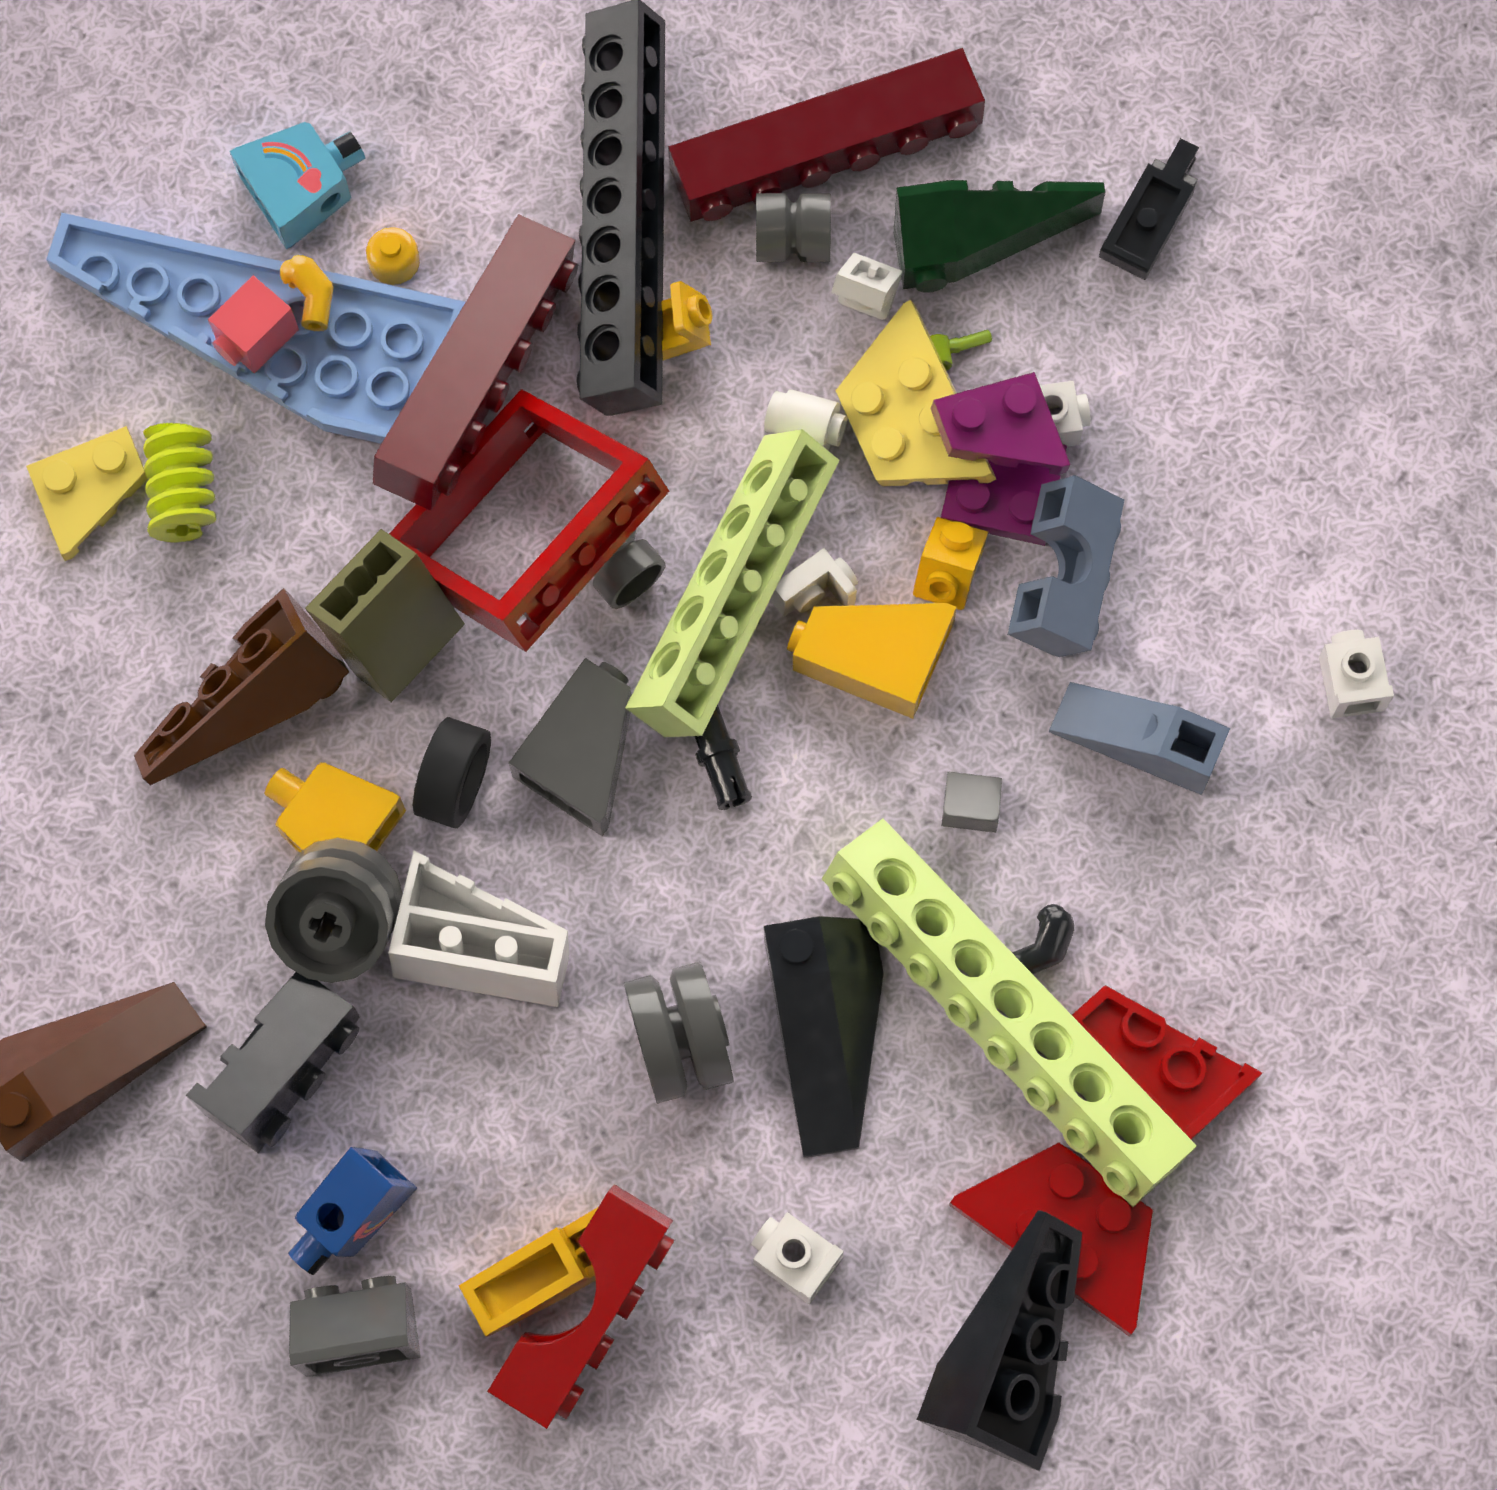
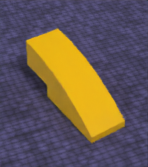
M597 1208L563 1228H554L458 1285L486 1337L553 1305L596 1281L592 1263L578 1240Z

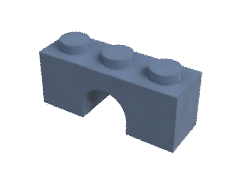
M1076 475L1041 485L1030 534L1047 542L1052 547L1058 560L1057 578L1050 576L1019 584L1007 635L1056 657L1092 650L1093 641L1099 631L1098 619L1104 592L1110 581L1109 569L1114 546L1121 531L1120 519L1124 499Z

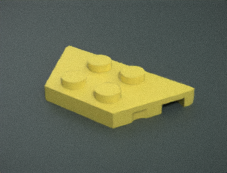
M911 300L903 303L835 390L876 481L883 487L907 486L909 483L916 481L923 482L926 485L948 484V480L977 479L979 483H990L996 480L987 459L972 461L948 457L930 408L934 399L956 394V391L916 306Z

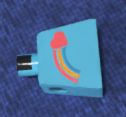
M307 122L297 124L229 151L238 176L286 250L294 246L350 201L351 194L343 171L366 159L360 144L350 131L324 145L313 126Z

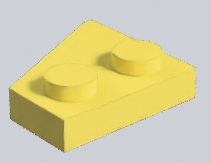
M127 426L26 466L60 554L65 561L72 559L79 552L77 547L98 525L103 527L117 512L120 502L125 498L131 497L148 479Z

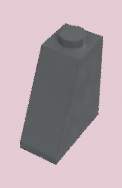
M585 658L509 761V766L513 778L603 837L610 824L631 714L625 707L632 694L630 686L627 685L629 680L620 670L606 662H602L600 666H597Z

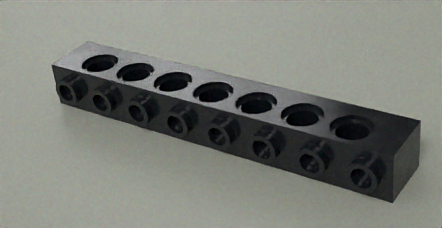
M631 0L586 13L585 36L582 39V50L585 56L584 83L581 87V95L584 102V129L580 136L583 149V177L580 180V193L583 198L582 225L579 228L582 262L581 273L578 278V287L581 294V321L577 327V335L580 342V371L577 374L576 382L579 399L606 416L662 405L665 20L641 0Z

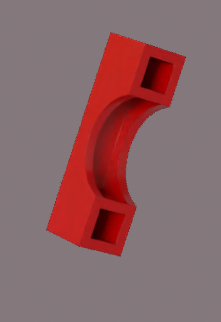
M614 1184L605 1195L578 1240L592 1263L596 1279L594 1303L588 1316L573 1328L560 1333L535 1334L525 1332L515 1344L487 1392L546 1429L556 1414L567 1420L585 1390L575 1383L586 1364L597 1370L614 1342V1339L605 1333L615 1316L619 1315L627 1320L645 1291L635 1284L646 1265H649L657 1270L675 1240L666 1235L673 1220Z

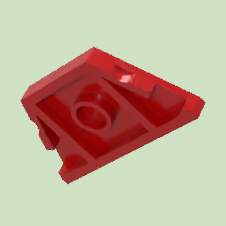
M1060 1142L953 1197L949 1203L950 1207L1011 1251L1038 1210L1047 1212L1081 1231L1082 1241L1074 1297L1129 1337L1132 1335L1137 1327L1153 1209L1142 1201L1132 1208L1122 1196L1114 1193L1106 1185L1103 1176L1092 1165Z

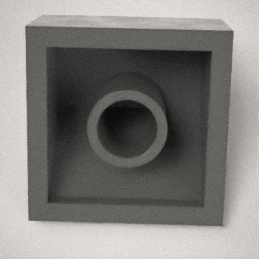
M380 1276L361 1281L362 1290L339 1293V1286L337 1285L305 1290V1299L290 1302V1366L306 1377L421 1358L411 1288L406 1282L397 1284L396 1276Z

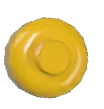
M396 227L384 228L376 232L368 241L366 247L367 263L373 276L380 282L390 285L402 284L410 280L418 271L420 265L419 250L412 235L404 229Z

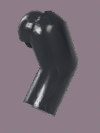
M1058 904L1047 905L1039 911L1037 919L1040 922L1035 943L1012 952L1032 974L1059 964L1067 953L1074 933V921L1071 914Z

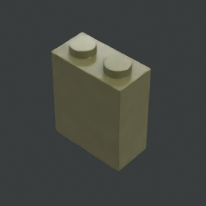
M382 529L371 538L305 607L306 611L353 673L391 703L465 625L417 553Z

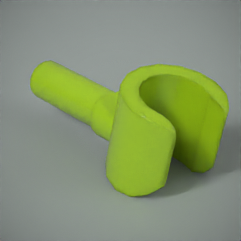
M988 329L952 339L943 334L930 336L946 371L952 367V353H959L960 351L992 342V335Z

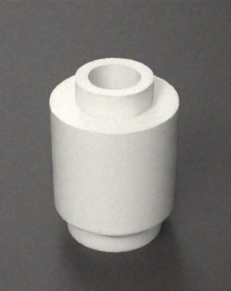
M789 389L787 393L775 391L767 408L764 431L770 434L803 429L819 444L829 450L830 445L837 447L840 445L846 429L847 416L840 414L839 402Z

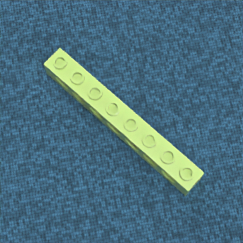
M883 818L837 852L822 877L834 898L839 903L847 906L863 922L871 937L878 944L885 946L906 968L910 978L917 985L924 987L945 1009L946 1015L951 1022L963 1028L984 1050V1054L989 1062L1005 1072L1022 1090L1028 1103L1036 1110L1041 1111L1063 1134L1066 1143L1074 1151L1081 1153L1103 1176L1106 1185L1114 1193L1122 1196L1132 1208L1170 1175L1196 1148L1197 1145ZM881 888L886 889V890L889 891L892 895H890V894L884 892ZM919 928L924 929V930L927 931L930 935L925 934V933L922 932ZM958 968L965 971L969 976L961 973ZM997 1009H999V1010H1001L1002 1012H1004V1013L1008 1016V1018L1005 1017V1016H1003V1015H1001V1014L997 1011ZM1036 1050L1042 1052L1047 1059L1040 1056ZM1075 1091L1082 1094L1087 1101L1080 1098ZM1115 1133L1121 1135L1127 1143L1121 1141Z

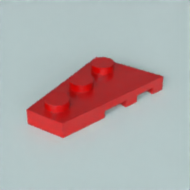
M1106 985L1072 1014L1083 1028L1191 1140L1263 1073L1246 1063L1241 1066L1216 1052L1218 1047L1200 1037L1194 1040L1167 1025L1164 1017Z

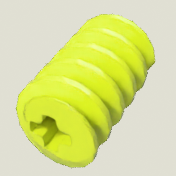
M160 423L149 426L143 431L145 438H147L143 451L146 458H148L144 471L147 478H149L145 491L148 498H150L146 506V512L149 518L152 519L147 526V532L150 537L156 540L171 543L198 539L203 535L201 527L213 524L216 521L214 511L200 508L215 501L214 492L205 488H199L211 484L214 481V474L208 469L198 468L210 464L213 460V454L207 449L197 448L209 444L212 440V434L206 429L181 423Z

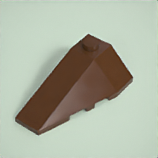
M284 588L245 622L232 639L241 646L227 663L220 667L211 663L201 674L200 678L203 682L198 689L196 700L191 705L188 702L177 704L134 754L142 778L150 786L310 709L317 701L330 697L338 690L343 678L349 673L348 668L328 638Z
M172 982L1 1039L0 1143L4 1149L20 1162L207 1028L176 983Z

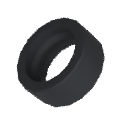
M446 717L439 724L430 740L418 772L412 803L414 815L458 829L463 824L472 809L485 775L491 748L490 731L450 717Z

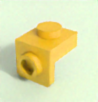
M683 281L670 284L671 298L662 301L663 361L711 345L709 324L712 322L711 306L705 295Z
M936 517L921 555L913 595L934 603H948L956 606L958 610H963L968 599L972 579L985 547L988 531L971 527L962 522Z

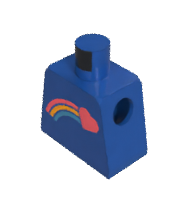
M350 1147L297 1212L295 1219L307 1232L288 1252L289 1256L311 1275H315L332 1254L336 1257H354L416 1191L417 1187L377 1150ZM340 1210H342L344 1215V1220L341 1227L339 1226L337 1221L338 1213Z

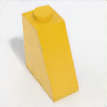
M948 603L814 606L807 623L801 620L797 621L787 645V650L793 652V671L913 719L953 628L957 607Z

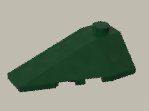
M946 180L897 187L893 234L899 268L903 271L901 275L903 289L916 288L917 291L924 293L941 290L946 287L947 283L957 282L1101 214L1106 192L1104 182L1046 181L1035 186L1032 191H1019V189L1014 188L1013 181H996L992 185L993 189L968 190L967 180Z

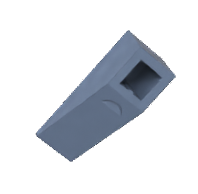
M1073 682L1069 683L1049 729V733L1200 795L1205 790L1230 731V728L1178 706Z

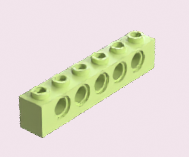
M803 429L764 435L625 707L663 737L703 735L840 461Z

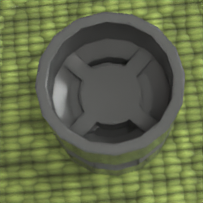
M756 193V262H786L790 254H796L801 262H830V193H801L796 202H791L786 193Z
M636 530L595 574L593 579V587L613 609L622 608L643 594L658 580L666 567L665 561L647 540H635Z

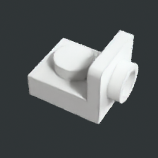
M853 253L837 273L831 293L839 296L838 302L840 304L884 320L890 313L903 271Z
M823 548L780 579L771 597V602L783 617L794 609H797L799 613H804L825 596L823 589L827 586L842 606L855 605L857 594L855 585L858 584V580L852 569L842 558L839 557L833 560L825 548Z

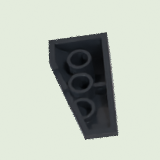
M817 916L765 925L764 943L803 1158L859 1149L884 976L879 945L871 937L863 922L857 918Z
M1040 1210L1036 1212L937 1363L916 1420L950 1437L1040 1471L1060 1415L1062 1396L1054 1394L1058 1361L1067 1360L1069 1341L1061 1340L1064 1309L1074 1302L1082 1241L1081 1231L1047 1212Z

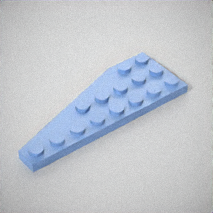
M61 213L46 259L51 269L323 431L382 444L465 304V301L322 270L333 284L328 328L325 331H311L301 325L305 296L298 288L293 289L289 287V283L284 284L280 278V268L284 263L283 261ZM253 275L292 308L299 328L255 374L242 362L233 366L217 352L212 345L216 338L208 321Z

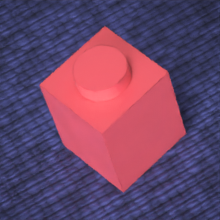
M254 275L208 319L216 338L212 345L217 352L233 366L242 362L254 374L299 330L292 308Z

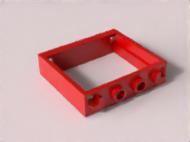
M521 389L485 428L483 438L473 454L465 452L458 464L462 466L461 474L452 493L449 496L441 493L432 511L415 504L389 534L417 553L454 608L527 652L670 491L649 458ZM533 422L534 424L526 432H524L526 428ZM542 433H545L614 473L504 596L498 600L430 557ZM638 486L642 487L643 489L636 495L634 490ZM524 615L526 620L519 626L517 621Z

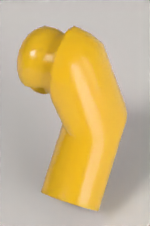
M295 255L292 259L286 260L281 265L280 278L284 284L289 283V287L293 289L298 288L305 296L301 320L302 327L311 331H325L328 328L333 284L312 258L304 255Z

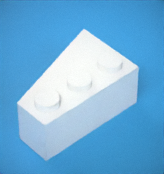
M414 850L388 954L393 978L558 1007L569 960L568 930L507 898L504 901L477 888L474 881L461 874L456 877L429 862L428 857Z

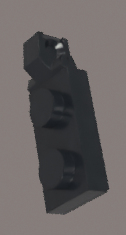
M1180 138L1167 163L1155 159L1152 164L1148 163L1100 249L1099 258L1141 279H1147L1193 196L1198 179L1188 174L1196 161L1195 155L1199 149L1198 146Z

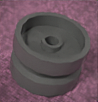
M342 838L314 842L295 856L267 903L265 928L271 948L287 967L307 979L328 983L355 979L375 965L394 930L403 895L396 871L381 853L362 842Z
M700 961L672 970L670 984L676 1004L674 1006L666 1007L660 984L651 975L624 982L634 1026L657 1104L685 1096L688 1086L681 1060L691 1058L697 1081L706 1090L734 1082L726 1046L730 1045L717 997L711 994Z

